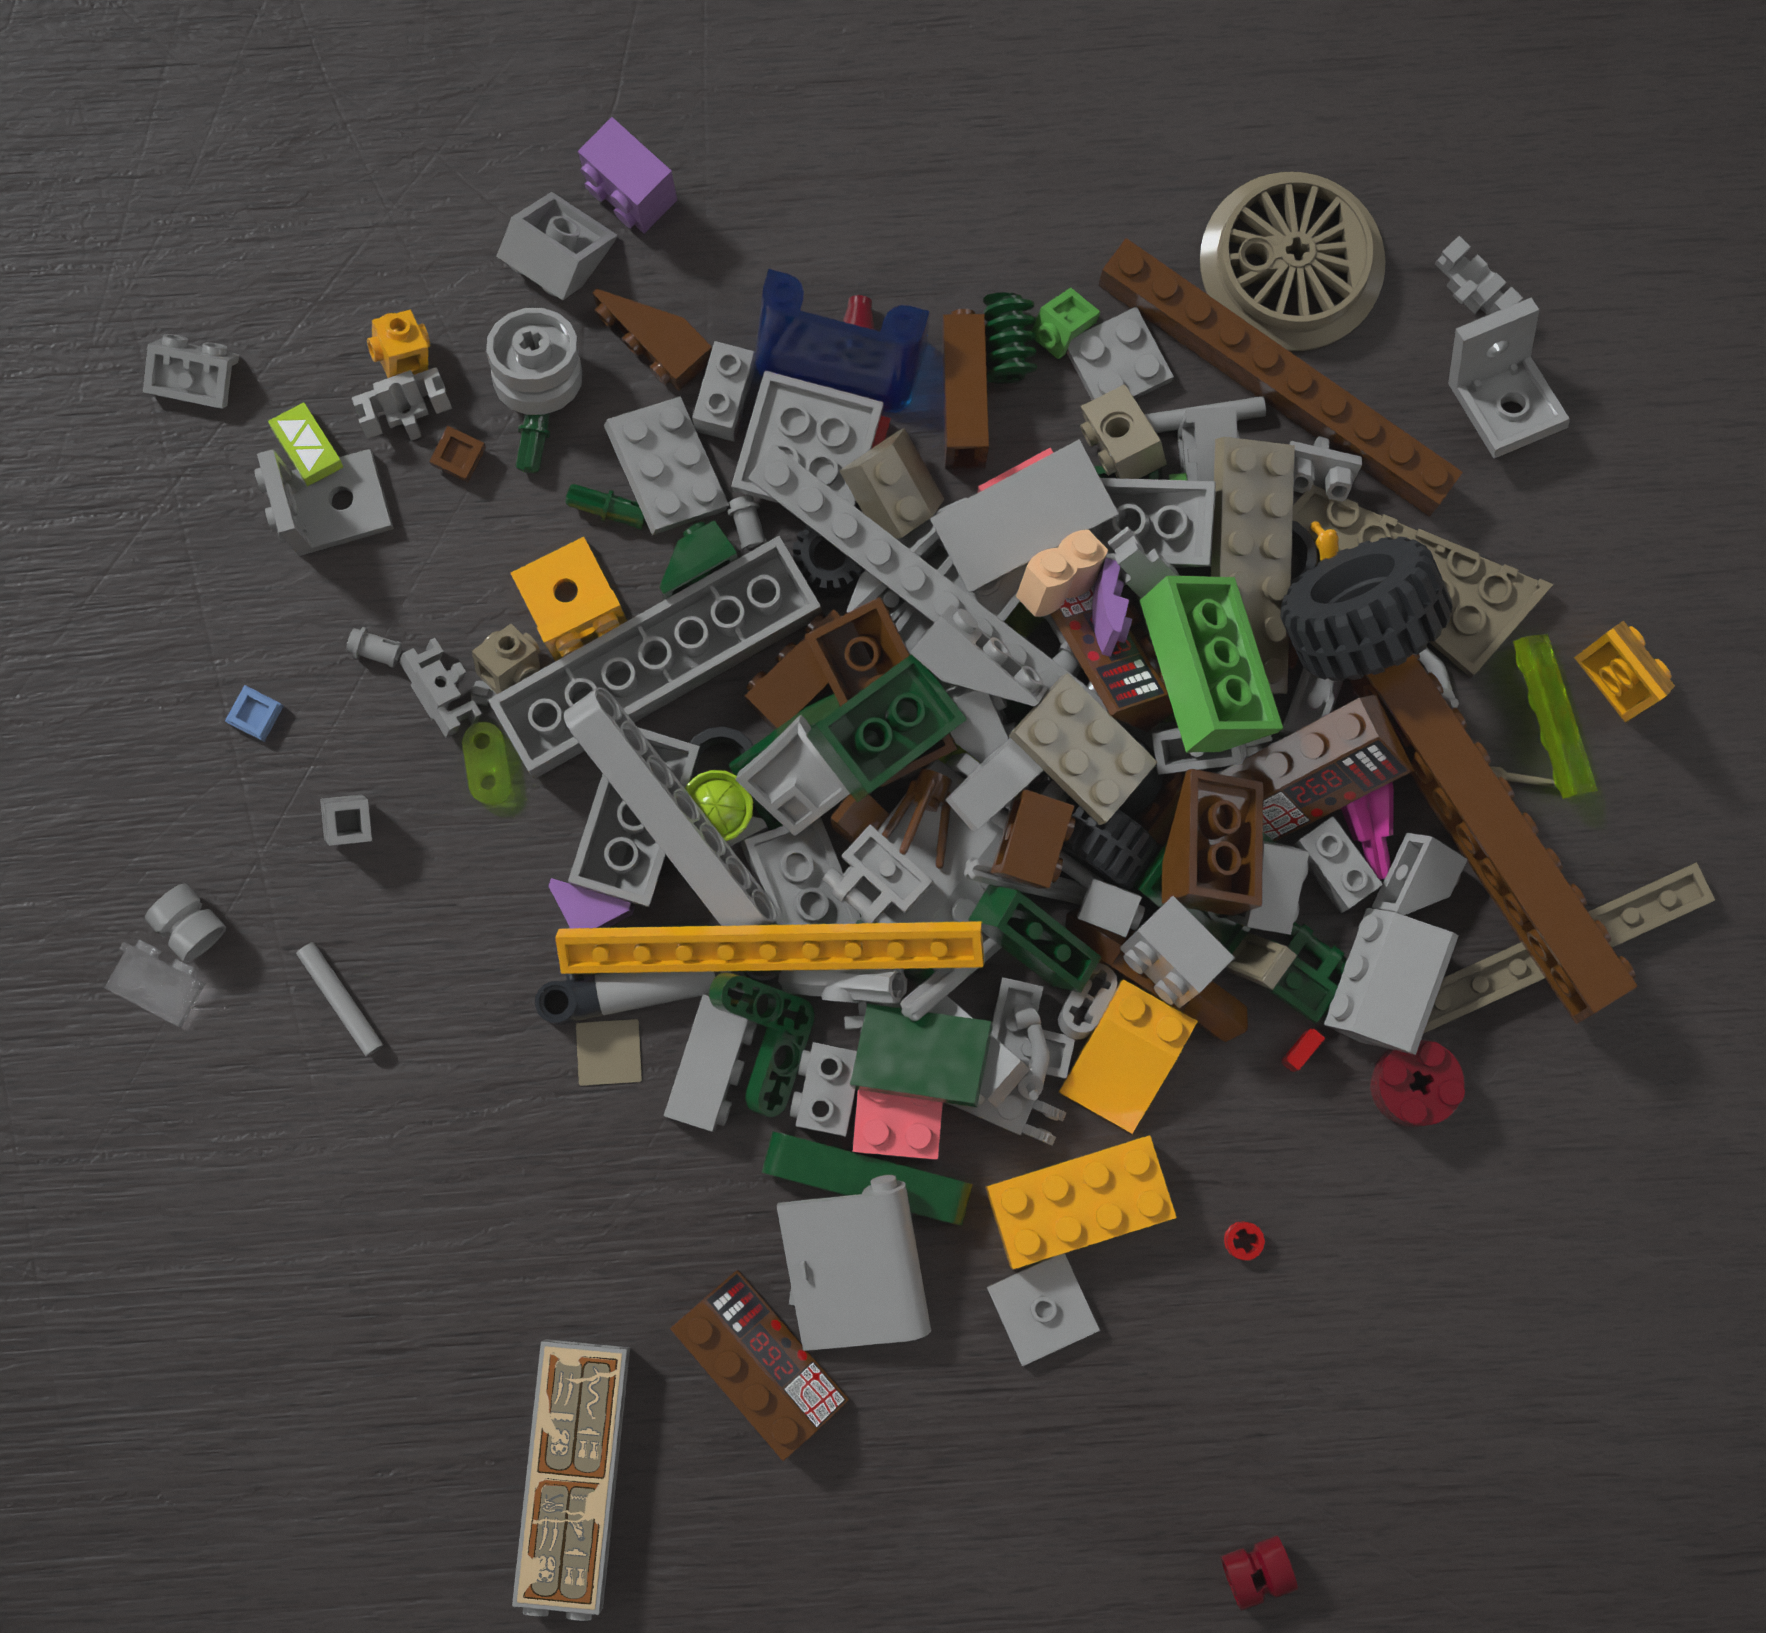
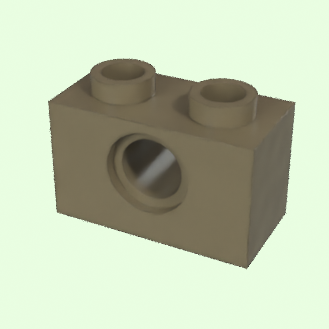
M1125 384L1081 406L1085 423L1080 425L1081 431L1090 447L1097 444L1101 452L1098 453V458L1107 475L1115 473L1118 479H1139L1167 465L1160 438Z

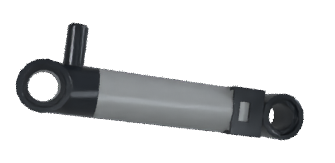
M774 970L767 973L758 971L600 973L583 977L582 973L566 974L565 981H551L544 984L538 990L535 996V1008L537 1013L547 1022L554 1025H566L574 1021L703 996V994L708 995L713 979L724 972L751 978L763 984H770L779 979V974L782 970ZM729 987L727 992L734 991ZM563 992L569 999V1005L563 1013L553 1015L548 1009V1000L554 993Z

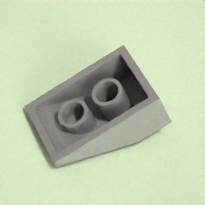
M1100 478L1118 512V516L1090 530L1108 549L1105 558L1116 561V553L1109 546L1108 541L1128 526L1137 535L1146 554L1155 548L1165 561L1174 568L1211 566L1216 494L1215 481Z

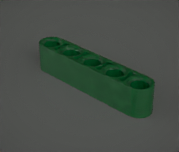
M772 1131L762 1168V1173L848 1196L862 1194L863 1190L871 1185V1180L876 1177L893 1175L896 1176V1180L906 1183L910 1212L960 1226L963 1225L973 1186L970 1183Z

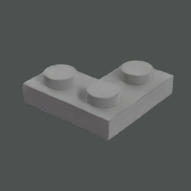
M1002 977L992 1020V1036L1028 1066L1032 1056L1027 1028L1018 1030L1013 1008L1016 1005L1031 1002L1035 1005L1038 1013L1043 986ZM1042 1030L1050 1051V1061L1046 1075L1066 1079L1075 1039L1069 1038L1064 1034Z

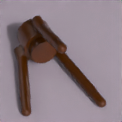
M921 769L917 781H911L905 797L882 833L888 839L913 802L916 805V809L899 849L900 854L905 855L914 839L925 810L937 812L940 806L941 814L935 864L938 869H942L944 866L951 806L946 799L951 794L949 789L952 784V780L949 777L933 770Z

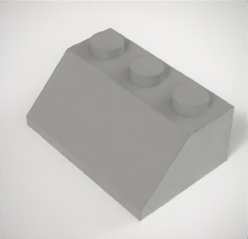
M1367 908L1359 925V931L1349 958L1345 963L1341 980L1334 999L1330 1004L1324 1025L1361 1043L1416 1055L1459 935L1396 912Z

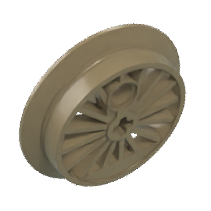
M1279 172L1261 176L1245 183L1228 195L1218 206L1208 222L1203 235L1200 249V272L1206 294L1288 351H1307L1327 346L1342 339L1357 328L1367 317L1378 299L1383 285L1385 250L1382 237L1373 217L1351 192L1339 184L1318 175L1302 172ZM1293 193L1308 194L1299 228L1297 226ZM1283 194L1286 223L1270 196ZM1315 197L1330 203V206L1306 234ZM1259 202L1272 226L1248 208ZM1338 210L1339 224L1317 236ZM1239 218L1262 236L1233 229V226ZM1341 236L1342 242L1328 243ZM1229 242L1241 245L1238 253L1229 254ZM1289 251H1294L1295 256L1301 258V260H1295L1294 254H1288ZM1256 254L1263 259L1264 265L1253 266L1248 263L1245 256ZM1344 255V259H1340L1333 256ZM1232 266H1234V270H1235V273H1236V275L1238 276V278H1236V276H1235V274H1234V272H1233ZM1330 270L1346 274L1348 284ZM1319 279L1345 299L1334 306ZM1283 281L1276 310L1272 311L1262 306L1261 303L1278 282ZM1292 281L1295 283L1299 316L1283 314ZM1305 282L1323 312L1313 315L1309 314ZM1266 283L1254 299L1243 289L1250 284Z

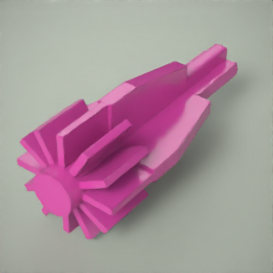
M1392 782L1341 808L1353 840L1362 841L1365 861L1379 880L1386 878L1391 867L1386 836L1393 835L1394 788Z

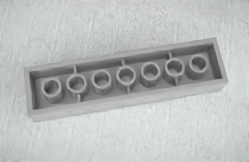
M777 536L493 696L488 701L528 772L536 779L585 751L566 726L564 712L594 689L601 687L610 692L635 723L808 625L815 617L821 614V606L780 536Z

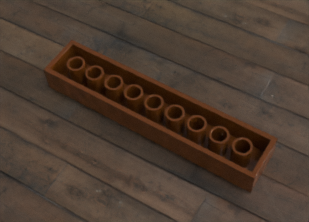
M1413 654L1407 658L1406 662L1398 666H1390L1385 669V672L1376 675L1372 673L1367 674L1362 679L1357 680L1345 678L1358 698L1377 695L1414 769L1409 775L1463 856L1467 859V862L1576 1024L1580 1023L1638 987L1633 980L1636 977L1633 967L1625 957H1618L1609 944L1611 936L1608 930L1599 920L1594 921L1585 909L1587 901L1583 893L1575 884L1569 885L1560 871L1563 869L1560 859L1552 849L1544 848L1536 836L1539 831L1535 822L1526 812L1521 814L1512 800L1515 798L1512 788L1503 777H1496L1488 765L1491 763L1487 751L1479 742L1473 743L1465 731L1467 724L1463 715L1456 707L1450 708L1441 695L1444 691L1438 678L1432 672L1426 673L1419 663L1420 654Z

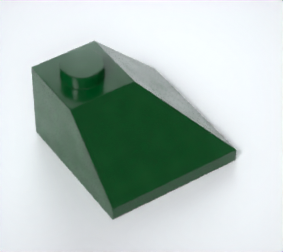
M715 521L707 525L704 522L696 523L683 532L684 538L678 540L659 586L664 600L738 559L734 547Z

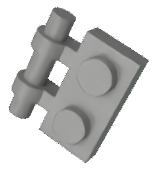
M871 825L842 854V858L853 867L852 870L844 877L833 867L822 879L833 889L832 895L841 903L844 901L848 902L862 915L860 920L863 923H895L885 914L886 910L894 904L906 914L934 884L928 875L905 855L900 854L899 850ZM864 878L881 892L874 902L857 889V886Z

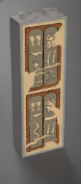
M550 1339L541 1341L512 1602L513 1607H523L522 1613L525 1615L548 1616L549 1610L565 1611L567 1619L588 1621L592 1619V1614L599 1615L603 1609L630 1347Z

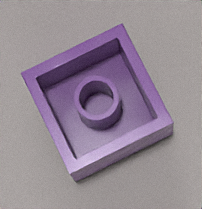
M613 117L578 150L582 165L580 171L586 179L584 184L586 189L598 201L602 202L606 199L616 208L614 210L615 215L628 228H632L635 225L645 234L677 201L672 171Z

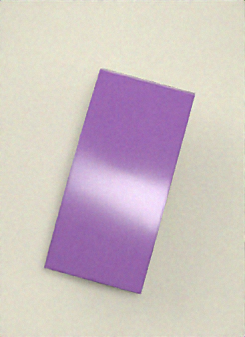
M1105 558L1095 582L1092 600V620L1099 648L1103 655L1110 657L1117 641L1125 643L1132 619L1125 617L1129 600L1120 597L1124 586V581L1117 579L1120 566L1117 561Z

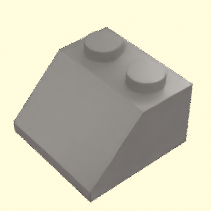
M550 192L511 217L496 257L507 263L513 271L527 276L542 286L548 294L564 300L583 287L614 244L617 234L555 193Z

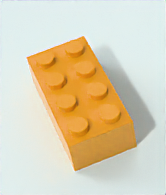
M1150 1135L985 1187L1011 1269L1177 1218Z

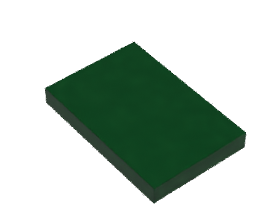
M867 1004L850 1086L853 1089L977 1108L993 1031L991 1021L927 1012L918 1021H912L909 1017H905L902 1014V1008Z

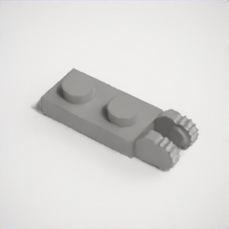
M1017 1087L1011 1091L997 1108L987 1099L981 1105L978 1103L977 1108L947 1103L1017 1135L1023 1133L1053 1146L1056 1139L1051 1132L1026 1124L1031 1109L1043 1113L1045 1117L1055 1121L1060 1120L1063 1122L1066 1116V1112L1045 1102L1023 1097Z

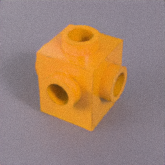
M411 309L399 313H388L372 320V337L367 338L368 349L374 362L380 361L387 378L409 370L412 371L413 375L428 370V348L430 347L428 332L423 323L417 324Z

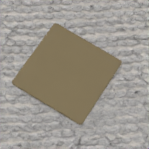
M638 1019L576 1024L580 1086L642 1081Z

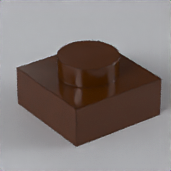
M447 426L429 462L433 467L468 483L486 449V445L482 441Z

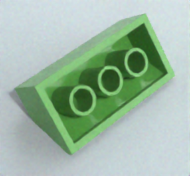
M1166 576L1140 600V604L1186 753L1222 752L1280 732L1283 729L1282 722L1235 577Z

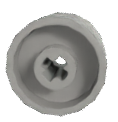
M523 308L508 313L495 323L487 336L486 352L491 367L493 386L499 399L512 410L526 415H545L562 409L575 398L582 386V367L578 355L577 336L568 320L559 313L545 308Z

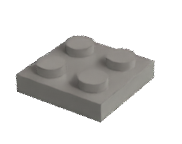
M1137 306L1081 333L1071 340L1066 352L1091 400L1124 384L1133 398L1137 399L1172 382L1174 377Z

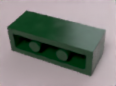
M988 885L968 919L969 922L982 921L983 933L1051 986L1081 993L1101 959L1099 954L1018 890Z

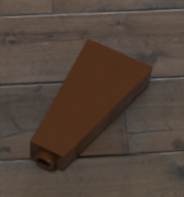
M957 309L952 311L951 314H943L942 325L945 469L986 468L989 435L984 314H975V311L970 309Z

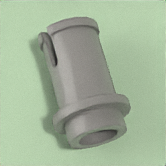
M751 495L731 500L729 502L731 509L727 512L729 516L734 518L741 542V549L750 550L767 543L757 509L760 507L759 502H754V498Z
M362 627L361 630L353 628L346 646V651L353 653V658L359 659L362 656L387 664L393 668L397 664L402 650V642H396L368 633V628Z

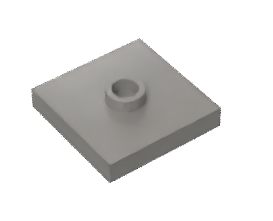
M1065 1253L1048 1258L987 1286V1290L1022 1366L1100 1331Z

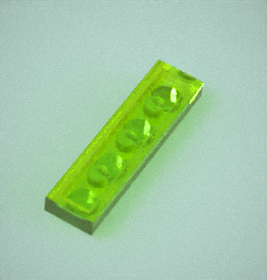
M1548 634L1525 636L1513 641L1516 649V663L1524 675L1529 691L1528 701L1536 713L1541 729V742L1548 751L1554 770L1553 780L1556 787L1560 790L1562 798L1578 797L1598 791Z

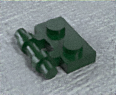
M1294 922L1291 935L1284 934L1291 939L1286 947L1296 955L1303 948L1319 959L1321 963L1317 970H1315L1296 956L1273 990L1267 987L1264 988L1315 1024L1331 1004L1338 988L1336 984L1327 978L1333 970L1342 976L1347 959L1343 957L1345 953L1335 945L1330 948L1312 935L1314 930L1303 923L1300 926Z

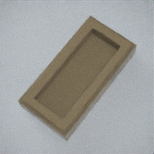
M1248 932L1232 955L1235 958L1225 969L1230 973L1273 990L1297 955L1286 946Z

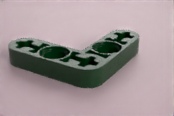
M725 972L721 973L713 979L710 985L709 998L712 1005L718 1010L767 1027L747 1087L746 1103L754 1113L775 1117L785 1109L800 1066L802 1053L805 1050L813 1026L814 1009L811 1003L800 997L744 976ZM729 987L734 991L744 993L741 1001L727 996ZM762 994H766L769 1002L768 1008L765 1013L759 1016L756 1011V1003ZM783 1009L796 1013L795 1021L781 1016ZM784 1045L786 1059L781 1066L776 1067L774 1055L777 1049ZM770 1074L778 1075L777 1080L769 1078ZM766 1092L771 1094L769 1101L763 1100Z

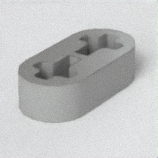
M1098 963L1081 993L1070 992L1058 1017L1059 1027L1067 1037L1084 1039L1098 1025L1118 984L1117 976L1110 967ZM1095 977L1103 980L1101 983L1102 988L1095 997H1092L1088 992L1092 986V981ZM1083 1005L1088 1010L1083 1017L1084 1022L1077 1026L1073 1023V1015Z

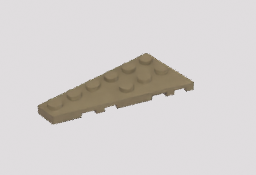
M1312 485L1310 491H1306L1293 505L1292 520L1297 521L1306 528L1315 543L1318 535L1310 528L1312 522H1319L1325 531L1334 529L1339 538V551L1346 548L1352 549L1357 547L1359 543L1366 541L1376 542L1380 538L1391 537L1393 540L1398 537H1407L1410 540L1414 539L1425 545L1433 555L1453 603L1447 627L1442 629L1441 635L1434 642L1430 641L1429 643L1470 678L1479 671L1553 586L1552 583L1545 580H1536L1518 572V569L1506 564L1502 566L1480 557L1479 553L1424 530H1415L1400 524L1395 518L1385 514L1381 516L1359 507L1358 503L1349 499L1343 502L1329 499L1326 491L1315 485Z

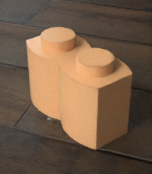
M1080 530L1071 533L1061 541L1058 548L1043 550L1031 558L1016 597L1035 617L1046 616L1055 612L1063 605L1066 598L1083 595L1093 587L1108 549L1090 530Z

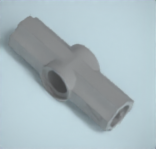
M903 969L782 970L779 974V983L782 985L784 992L821 996L822 1000L860 1003V1000L874 1003L900 1004L903 995L907 991V978Z

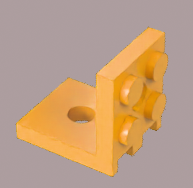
M585 537L511 572L538 627L537 630L555 662L627 622L621 605L603 575ZM571 582L577 586L578 593L572 601L560 602L555 598L556 588L561 583Z

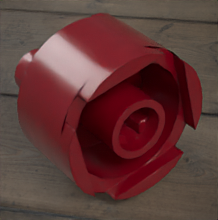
M1421 1040L1416 1055L1392 1049L1387 1050L1376 1063L1371 1078V1094L1379 1111L1385 1117L1404 1126H1427L1447 1119L1457 1109L1465 1095L1464 1075L1459 1062L1449 1050L1441 1044L1432 1041ZM1414 1076L1422 1077L1424 1080L1421 1091H1412L1409 1084L1415 1081Z

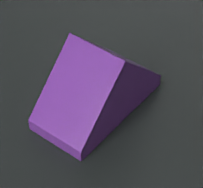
M551 878L549 888L570 928H608L631 916L635 908L631 902Z

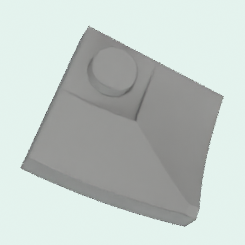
M802 715L797 717L764 751L742 768L736 777V781L794 836L850 794L806 737V734L812 728Z

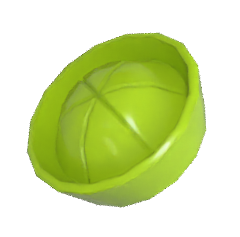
M710 770L694 777L686 785L685 790L723 839L729 841L736 838L747 828L753 815V799L751 794L736 781V775L722 770Z

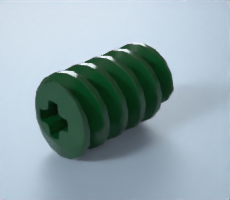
M1010 292L987 294L983 297V303L987 306L984 309V319L988 322L985 325V335L988 337L985 341V350L989 353L986 356V367L990 369L986 373L987 381L995 384L1021 381L1025 378V374L1035 372L1037 369L1036 364L1025 362V358L1036 355V349L1024 346V343L1033 341L1036 338L1034 332L1024 330V327L1035 323V317L1023 314L1024 311L1034 308V301L1023 299L1021 295Z

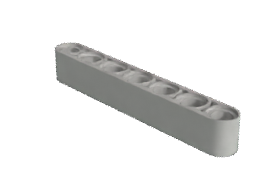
M598 687L564 712V721L570 732L720 925H771L777 921V911L770 898L612 694L606 689Z

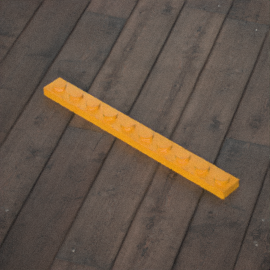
M982 921L558 929L555 937L561 974L983 967Z

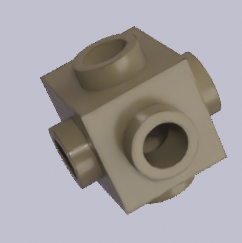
M509 624L501 631L491 633L481 645L472 650L476 674L496 694L540 671L538 657L540 648L537 642L528 633L522 635L512 624Z

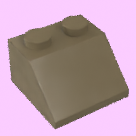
M905 428L899 430L839 470L862 512L896 539L904 537L933 517L944 501V497Z

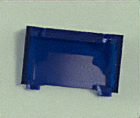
M768 269L762 292L755 351V363L758 373L763 377L764 372L769 371L884 402V412L896 413L904 410L912 400L927 347L930 311L906 305L894 307L887 313L881 332L801 311L804 301V290L800 281L790 274Z

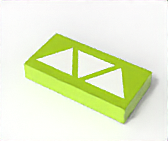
M304 402L268 421L273 433L307 487L344 468L339 456Z

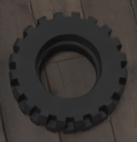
M1391 537L1380 538L1376 542L1366 541L1359 543L1357 547L1352 549L1346 548L1341 550L1330 559L1325 558L1317 563V567L1303 573L1300 576V580L1297 583H1293L1289 587L1287 595L1284 596L1280 617L1303 667L1308 672L1324 680L1327 678L1332 681H1343L1344 678L1357 680L1362 679L1367 674L1372 673L1376 675L1385 672L1386 668L1393 665L1398 666L1406 662L1407 658L1413 654L1418 655L1425 650L1426 645L1430 641L1434 642L1441 635L1442 629L1447 627L1453 603L1433 555L1425 545L1414 539L1410 540L1407 537H1398L1394 540Z

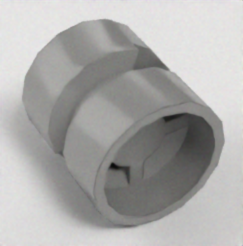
M186 883L180 884L165 893L152 905L145 915V920L156 933L162 937L170 936L168 946L184 963H188L206 952L219 940L226 930V926L212 910H200L202 906L200 897Z

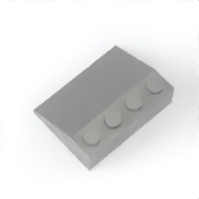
M939 759L931 762L926 768L939 772L952 780L949 789L950 793L965 780ZM902 800L877 830L881 835ZM913 802L891 836L887 839L898 850L916 809V805ZM938 807L937 812L925 810L905 856L928 875L934 884L906 914L894 904L886 910L885 914L895 923L969 922V917L989 884L968 880L964 875L966 862L971 857L994 862L1004 829L988 820L983 826L973 832L951 807L944 866L942 869H938L935 864L941 807ZM849 866L843 876L845 877L853 867ZM865 878L857 886V889L872 902L881 894ZM931 968V969L934 970V971H937L939 968Z

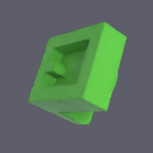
M1069 288L1041 307L1032 328V332L1036 336L1035 341L1057 359H1060L1066 354L1071 340L1096 324L1101 312L1074 289Z

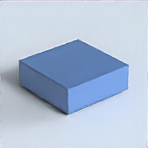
M244 685L225 722L265 742L284 706Z

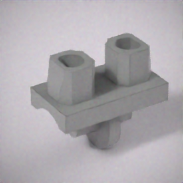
M1319 436L1313 446L1291 441L1289 445H1295L1293 491L1304 493L1310 491L1312 485L1324 488L1329 499L1345 501L1362 466V457L1330 450L1329 439Z

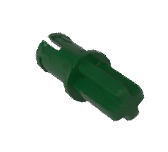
M550 413L545 415L525 414L523 424L518 426L521 438L515 464L516 469L529 474L539 472L545 439L549 438L551 434L547 429Z
M571 484L568 488L565 503L569 507L602 516L601 521L606 522L608 519L642 530L645 518L637 501L614 495L613 490L606 494L577 484Z

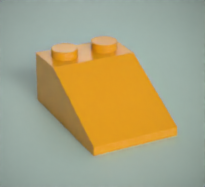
M1622 621L1574 658L1624 722H1627L1666 697L1675 685L1670 680L1671 673L1667 666L1659 659H1653L1644 647L1646 643L1640 632L1632 626L1628 627Z
M1123 979L1118 984L1098 1025L1090 1034L1058 1093L1133 1134L1198 1021Z

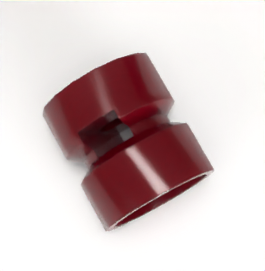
M1277 1535L1254 1543L1252 1552H1247L1241 1548L1220 1556L1229 1586L1241 1611L1264 1603L1266 1594L1270 1593L1277 1598L1298 1590L1291 1563ZM1259 1570L1261 1576L1251 1577L1252 1574Z

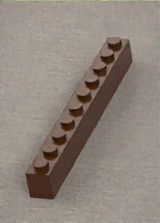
M1125 238L1102 269L1098 286L1131 309L1137 306L1141 316L1257 397L1263 396L1267 404L1316 438L1319 436L1328 438L1329 447L1333 450L1361 456L1362 466L1360 469L1429 517L1441 504L1463 473L1129 239Z

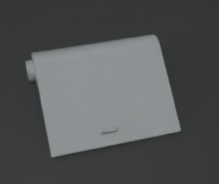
M884 1175L872 1179L871 1185L866 1187L862 1194L781 1202L777 1204L803 1351L906 1342L923 1338L931 1332L905 1182L896 1180V1176Z

